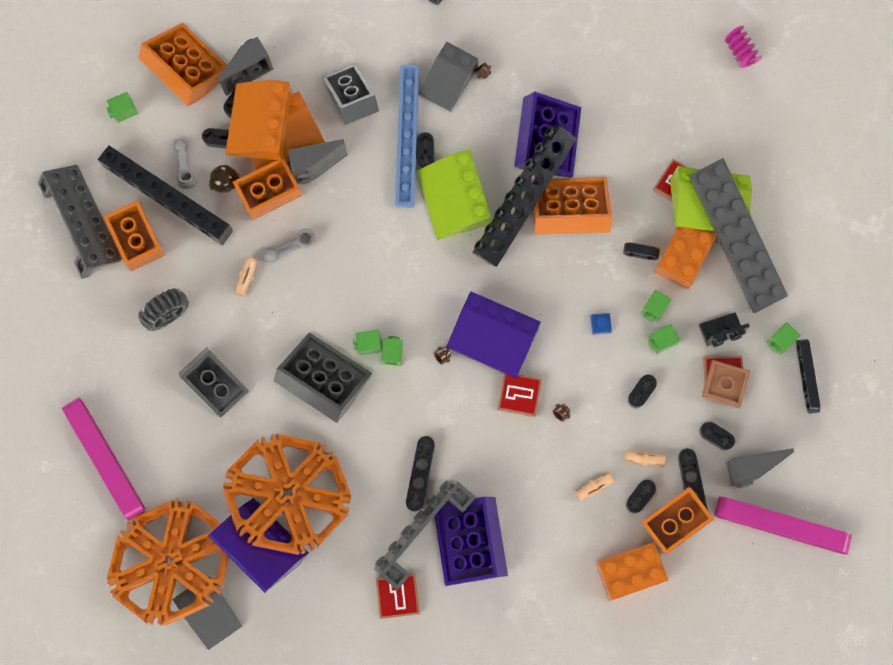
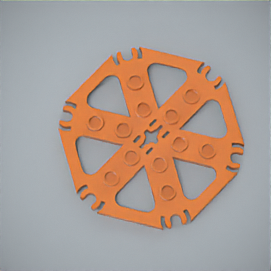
M272 434L270 437L272 442L268 443L264 437H261V445L259 439H257L227 470L225 478L232 480L231 483L224 482L223 493L236 531L238 532L241 529V537L245 533H249L251 536L247 542H253L252 546L299 555V550L301 554H304V545H309L311 550L314 551L315 544L318 549L347 517L349 508L344 507L343 503L350 504L351 493L338 459L335 455L330 460L333 455L332 451L328 455L323 454L326 446H321L319 442L276 434L275 437ZM284 447L298 448L309 453V456L293 473H291L283 451ZM255 455H260L264 458L270 478L242 473V468ZM328 469L333 473L338 491L309 487V485L323 470ZM292 488L291 496L287 495L283 498L284 490L288 491ZM245 495L265 499L266 501L248 519H243L240 516L235 497ZM305 508L328 512L333 516V520L321 533L315 534L313 533ZM282 514L285 516L292 536L290 543L268 540L264 536L266 530Z
M179 500L167 502L132 518L131 520L136 525L127 522L130 526V531H120L125 538L117 535L107 575L108 585L113 586L116 584V587L110 590L112 597L146 624L148 622L150 625H153V621L157 617V623L160 626L171 624L210 606L204 600L206 599L213 603L214 600L210 597V594L212 592L221 593L216 585L223 589L229 557L208 537L221 523L192 501L190 504L186 500L185 505L181 508ZM168 515L169 518L162 543L147 532L145 527L149 522ZM198 517L211 526V531L185 542L192 518ZM128 547H134L148 558V560L121 572L120 568L124 552ZM215 552L221 555L218 572L214 578H208L191 565V563ZM168 558L172 559L171 565L167 564ZM177 580L196 595V601L174 612L171 611L170 606ZM154 581L147 609H141L129 599V593Z

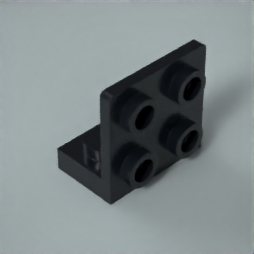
M736 312L699 324L706 346L713 345V348L723 345L724 341L731 339V341L741 339L742 335L746 334V330L750 327L749 323L740 324Z

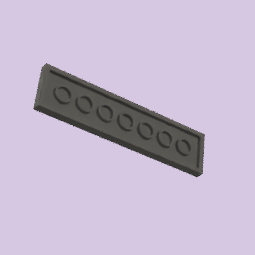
M724 158L689 174L690 181L752 312L757 313L787 297L788 294Z

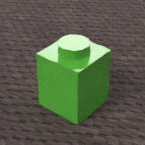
M128 92L106 100L109 105L106 109L110 117H114L118 123L138 114Z
M655 289L641 313L644 314L643 316L647 320L658 322L672 299Z
M786 322L767 343L773 352L781 355L801 335Z
M672 324L651 333L648 337V344L652 351L655 350L656 354L662 353L678 345L680 342Z
M379 330L356 333V339H353L354 350H358L359 355L382 352Z
M389 336L383 339L382 365H402L404 343L403 340H400V337Z

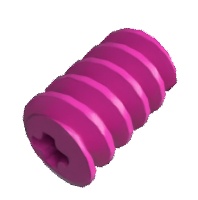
M741 25L732 30L724 41L726 44H729L728 47L732 50L733 56H736V61L740 62L739 66L746 68L759 62L762 56L756 57L759 51H752L755 44L748 45L752 39L750 37L744 38L748 33L747 31L741 33L744 29V26Z

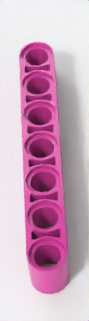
M78 397L62 407L66 418L124 517L130 520L146 510L81 398Z
M718 497L714 516L717 518L848 555L852 534L727 497Z

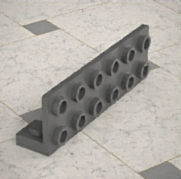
M78 165L43 171L38 185L44 198L53 197L79 253L74 263L81 279L89 277L94 268L120 262L121 257Z
M446 480L439 489L441 491L437 496L433 495L428 500L426 509L424 511L420 510L416 514L414 523L404 528L401 532L402 537L398 541L395 540L389 546V552L386 556H381L376 561L374 570L396 590L410 576L396 562L397 559L442 506L449 500L461 512H464L476 498L458 481Z

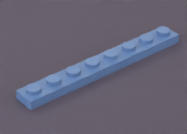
M400 65L396 207L414 208L419 65Z

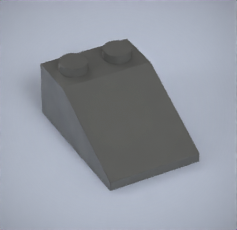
M258 37L248 39L241 45L219 76L218 81L226 96L233 92L236 88V83L252 82L273 70L269 55Z
M446 41L419 95L451 112L475 74V70L478 68V58Z
M356 63L322 77L345 125L379 112L375 94Z
M344 139L288 150L292 173L296 182L300 184H307L311 180L317 179L348 156Z
M208 347L201 351L179 372L180 378L220 418L249 392Z
M794 449L733 458L727 462L731 486L737 485L738 488H744L753 485V481L762 477L794 453Z
M186 589L172 600L180 610L193 604L196 601V595L189 589ZM217 592L210 594V597L214 600L213 603L206 599L204 600L210 606L184 617L208 650L242 627L223 595Z

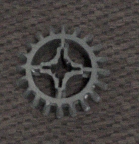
M168 289L146 303L141 308L138 318L148 331L160 330L180 317L188 308L189 301L180 289Z

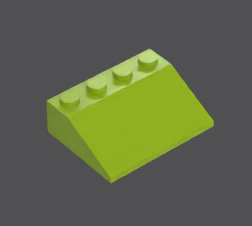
M470 149L451 154L416 171L437 240L485 227L491 223L492 218Z
M678 166L670 179L674 226L714 231L688 176L699 169ZM731 173L750 213L752 196L750 176Z

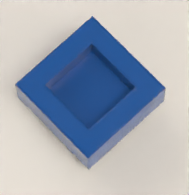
M610 313L592 314L590 316L592 335L612 333Z

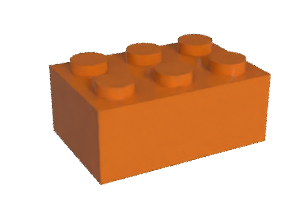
M282 157V161L276 160L233 181L252 220L302 196L301 190L284 157Z
M138 200L103 216L123 261L130 271L165 256L149 218Z
M677 227L654 273L689 289L716 238V234L708 230Z
M688 487L641 523L664 554L667 555L715 519L694 491Z
M655 542L596 562L609 601L669 581Z

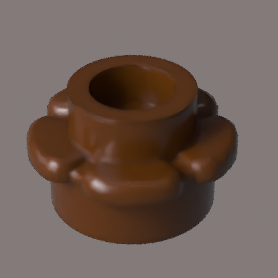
M486 62L481 64L475 70V73L478 75L477 78L486 79L491 74L490 69L492 66Z
M439 346L434 351V357L441 365L450 362L451 354L446 347L442 348Z
M565 404L555 405L556 408L552 412L559 421L564 422L570 418L568 406Z

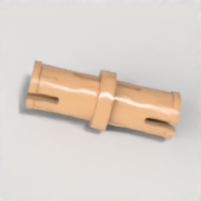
M246 257L243 270L238 275L240 278L234 291L235 294L243 297L246 296L250 281H253L254 278L253 273L258 263L256 259ZM247 270H249L245 283L243 284Z
M626 450L625 462L642 464V466L654 465L664 467L666 455L648 453L645 450L643 452Z
M607 472L595 480L591 479L588 484L575 490L574 493L578 500L582 502L593 494H599L600 490L613 484L614 480L610 473Z

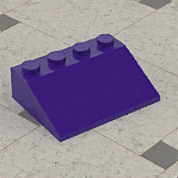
M536 91L523 97L514 167L524 170L525 163L531 159L535 152V147L543 140L545 131L551 125H558L577 139L555 173V176L573 177L582 107ZM543 159L542 162H541V165H542V166H543L544 163H545V160H544V159Z
M470 291L446 348L517 378L539 330L541 321Z
M476 498L464 512H461L453 504L443 505L434 517L445 586L508 576L496 498Z
M252 498L238 508L240 516L243 519H248L261 504L255 498ZM231 515L208 535L264 593L295 570L309 554L306 549L304 554H301L299 550V555L252 546L253 542H247L251 535L245 533L241 537V529L238 532L236 531ZM277 520L264 533L265 538L268 540L282 543H290L292 541L291 534Z

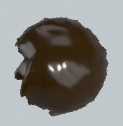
M220 165L211 171L209 187L211 190L220 193H229L235 188L233 181L239 179L240 176L229 165Z

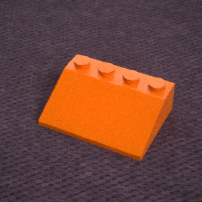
M183 23L141 43L138 57L187 106L201 100L218 85V78L227 66Z
M263 80L236 83L226 155L282 161L292 95L290 82Z
M299 91L291 95L282 156L287 165L290 164L288 150L325 143ZM250 158L256 170L276 161Z
M607 177L552 179L533 208L535 235L611 233L612 211Z

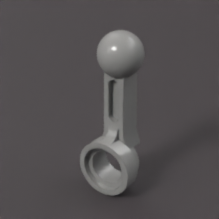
M177 139L173 143V149L178 153L180 165L177 182L181 188L190 189L195 186L197 179L188 167L186 157L188 144L183 139ZM184 176H191L187 181L182 180Z
M303 228L298 231L295 240L277 248H267L264 252V258L272 263L277 261L280 256L296 249L309 248L315 243V234L311 229ZM303 235L311 237V241L308 243H303L300 239Z

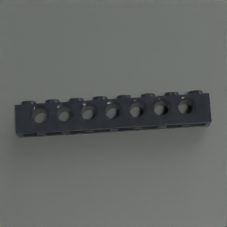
M551 125L545 131L543 140L535 147L533 156L525 163L523 172L515 179L513 188L505 195L503 204L495 211L494 218L485 227L481 239L475 243L473 254L494 267L498 266L575 143L576 137L558 125ZM544 159V160H545V163H544V165L542 166V165H541V162H542V160ZM535 175L534 181L531 182L532 176ZM525 191L524 197L521 198L522 192ZM515 207L514 213L511 214L512 208ZM505 223V228L501 231V226ZM495 239V244L491 247V242Z
M110 145L107 146L97 159L105 169L223 246L232 234L233 229L230 224Z

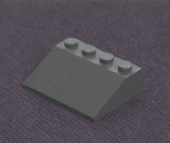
M309 332L279 365L273 381L338 423L365 386L372 373Z

